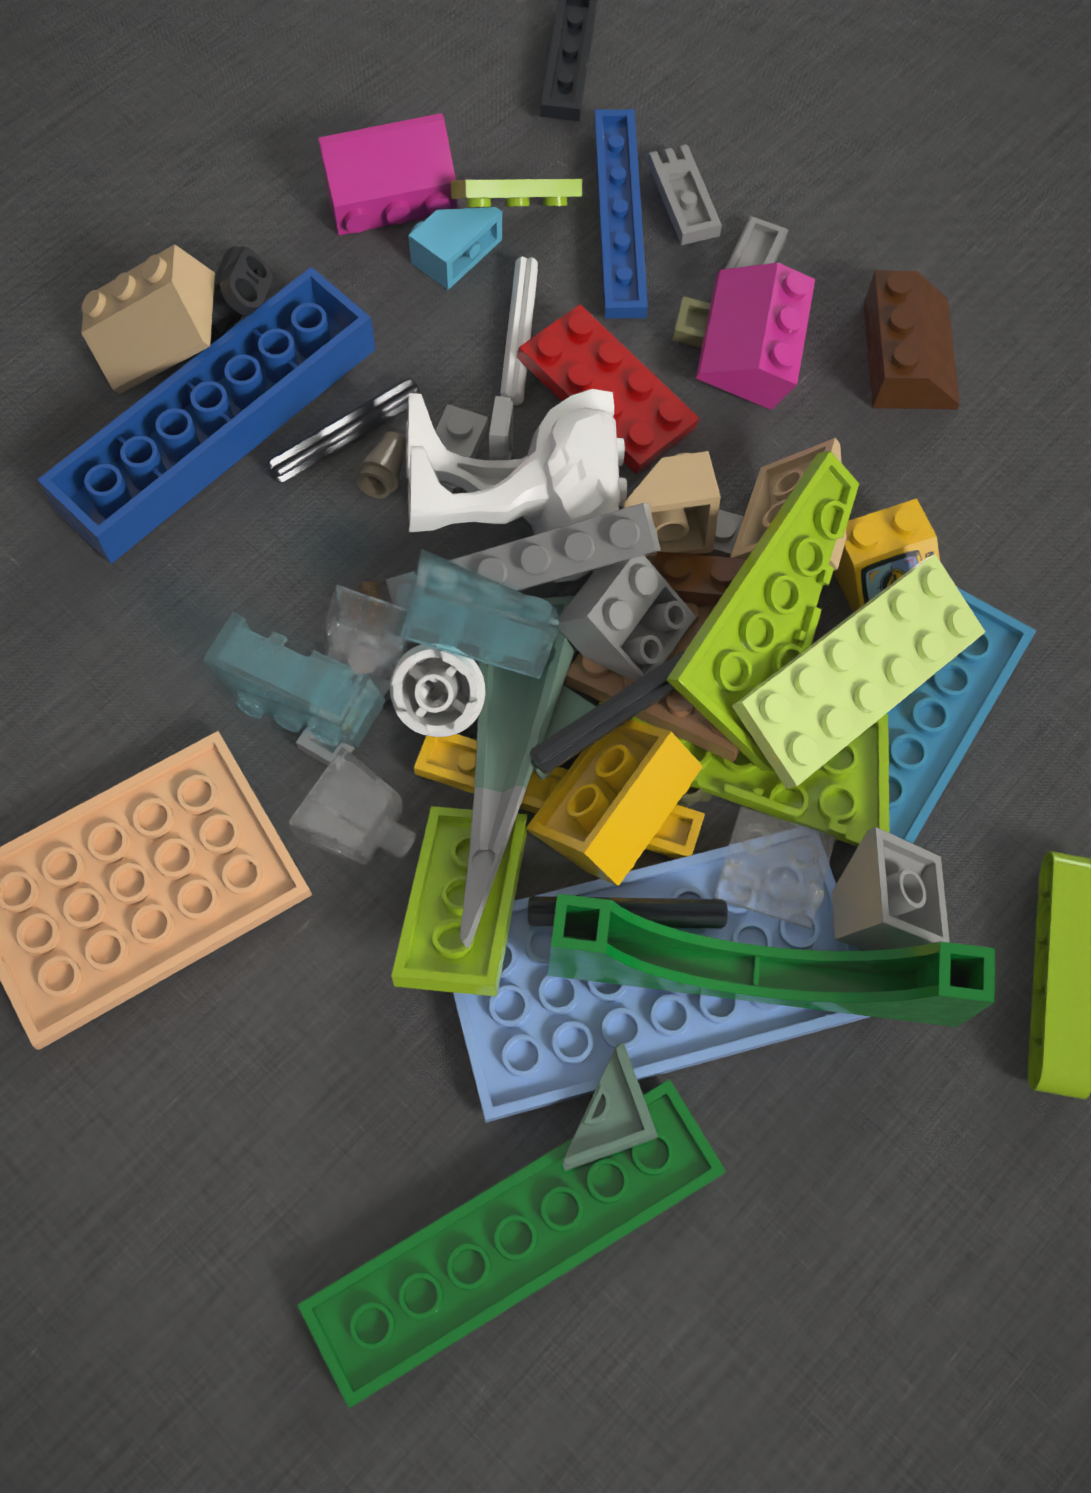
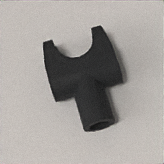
M232 246L224 254L215 275L210 345L232 329L243 315H252L263 303L272 282L271 271L267 264L248 247Z

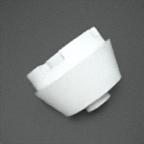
M429 642L410 649L397 662L390 680V696L398 717L410 729L422 735L447 737L462 732L477 719L485 700V682L480 668L465 651L448 643Z

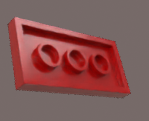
M581 304L522 344L518 349L517 359L561 401L590 389L613 392V418L616 420L617 438L624 439L625 445L623 462L635 474H638L693 431L700 420L688 406Z

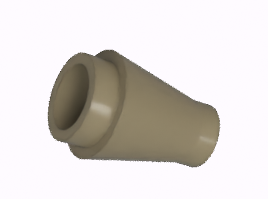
M395 432L385 433L382 440L357 466L356 483L365 494L381 499L386 498L389 493L397 489L406 451V439Z

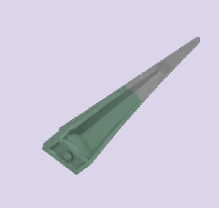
M575 596L491 602L487 609L479 637V668L485 682V700L482 710L478 715L472 828L460 939L467 949L472 944L535 765L531 759L530 751L544 740L575 652L573 644L554 624Z

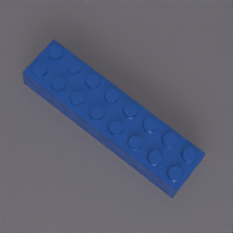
M310 267L262 304L252 315L244 318L212 343L210 347L199 353L42 475L37 481L52 508L112 564L375 351L372 319L320 273Z

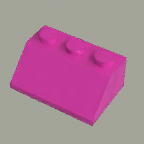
M442 113L318 138L327 197L338 236L427 218L436 210L457 209V199H451V181H456Z
M778 262L720 270L716 274L696 379L772 410L798 383L815 279Z

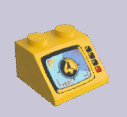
M917 498L849 520L846 527L847 538L838 570H834L833 573L854 613L923 559L936 554L940 560L937 536Z

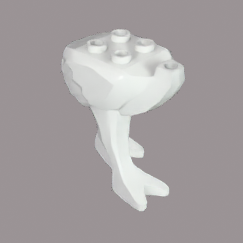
M590 389L570 396L550 409L533 435L528 455L522 459L480 460L463 457L447 451L435 433L422 395L409 393L408 421H406V478H408L409 532L432 531L449 524L465 522L507 524L520 517H524L531 524L536 535L619 510L618 506H624L627 498L626 478H619L618 466L623 465L625 445L624 439L617 438L616 420L613 418V392ZM439 481L450 482L462 487L469 493L452 494ZM591 571L559 579L553 582L576 581L581 577L585 576L586 574L590 573Z

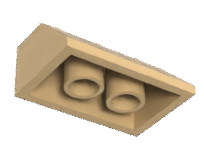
M175 244L157 255L150 256L145 262L130 271L121 273L116 279L101 288L92 290L85 296L82 303L83 321L81 333L112 390L118 394L210 347L215 272Z

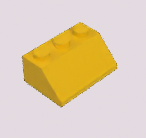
M630 719L580 753L526 829L589 874L619 886L625 876L632 870L635 862L654 835L661 829L664 821L678 801L688 791L691 783L703 766L672 731Z

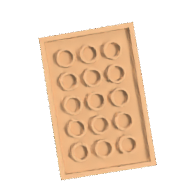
M219 731L0 847V981L34 1048L38 1050L44 1048L312 896L309 887Z

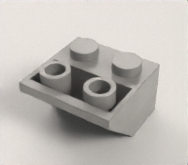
M640 556L595 569L554 624L585 658L636 682L664 663L696 616L645 556Z

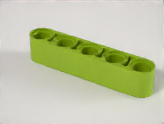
M1049 851L1042 860L1038 883L1028 1084L1031 1090L1085 1100L1091 1093V858Z

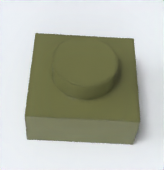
M683 296L672 341L702 348L711 303Z

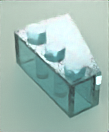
M422 549L405 600L399 637L540 679L559 630L558 609L552 607L549 602L542 598L527 596Z
M232 612L202 660L238 699L236 706L244 713L257 719H261L263 715L272 717L279 725L292 732H299L300 728L307 729L317 739L328 745L337 746L341 742L358 749L386 701L369 676L313 650L310 657L286 648L284 646L288 641L287 637L273 631L269 638H265L251 630L246 624L247 619Z

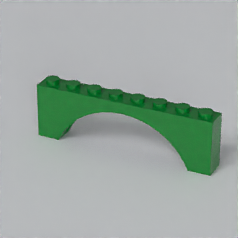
M557 893L547 976L958 1027L994 1003L995 948L942 941L906 948L868 951H823L760 946L706 937L664 926L633 914L612 900Z

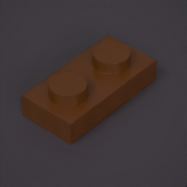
M658 551L655 569L683 602L716 605L747 559Z

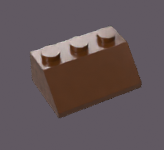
M875 270L864 300L873 408L958 410L960 402L948 299L918 271Z

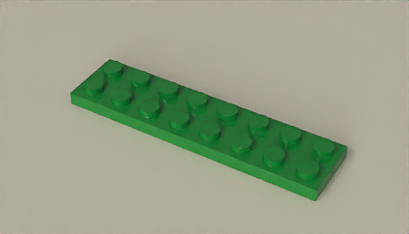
M670 1079L643 1095L658 1135L656 1139L564 1172L562 1161L573 1140L572 1138L297 1305L348 1409L726 1173Z

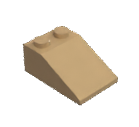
M836 438L760 468L730 558L747 559L817 453L831 451L841 462L840 443ZM846 530L843 538L836 539L829 563L830 566L834 567V570H838L847 538Z

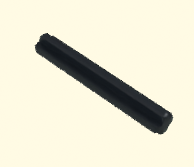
M412 378L404 379L267 461L270 473L279 483L288 480L407 409L409 393L421 394L420 388Z
M685 651L680 652L532 748L530 756L535 766L543 774L551 772L675 691L676 689L666 679Z
M533 896L529 898L528 923L532 926H553L557 897ZM591 897L612 900L633 914L671 928L722 929L728 921V907L723 899Z

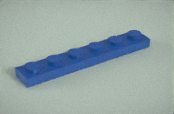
M635 109L595 110L594 135L604 319L646 318L648 304Z

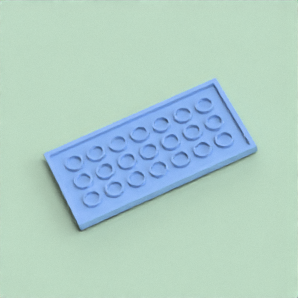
M804 827L633 870L625 876L619 886L603 879H598L536 895L557 897V893L583 897L723 899L728 907V921L722 929H674L721 940L760 946L802 950L860 951L856 947L835 940L832 891L836 883L818 832ZM531 897L514 901L497 997L453 992L486 1123L594 1093L616 1045L624 1043L636 1078L639 1081L870 1017L547 976L553 926H532L528 923V901Z

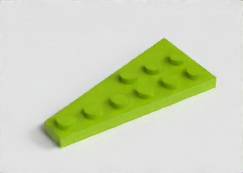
M888 714L877 720L802 783L786 789L774 770L773 772L761 771L741 751L733 763L677 737L703 766L690 787L698 790L702 789L709 794L857 847L869 829L877 827L890 833ZM633 717V718H632V720H635V721H638V722H642V723H645V724H649V723H647V722H645V721H642V720H640V719H638V718H636V717Z

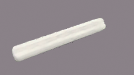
M523 256L519 257L515 262L500 390L501 397H510L513 405L516 406L520 405L524 400L527 367L517 359L519 347L530 340L538 273L537 260L533 257L525 258Z

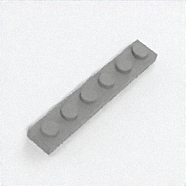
M640 503L386 579L397 623L403 624L658 552L661 549L649 503Z

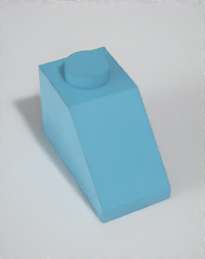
M497 207L436 210L425 221L417 223L408 235L411 264L449 290L502 241V211Z

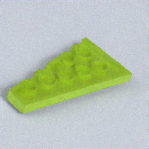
M831 451L817 453L666 679L761 771L773 772L774 769L732 705L811 646L821 609L816 606L822 586L829 585L834 567L829 565L836 539L844 537L859 486L858 481Z

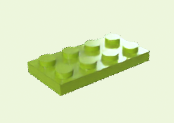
M431 806L391 975L394 987L497 997L527 836V814L517 813L472 944L467 949L460 939L473 810Z

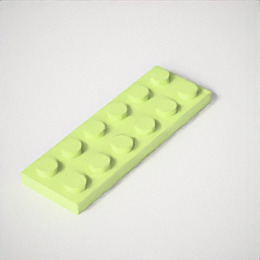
M936 554L915 565L732 705V707L786 789L796 787L985 633V630Z

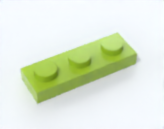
M582 179L451 181V199H466V207H491V198H505V207L530 206L529 198L542 197L543 206H567V197L582 196Z

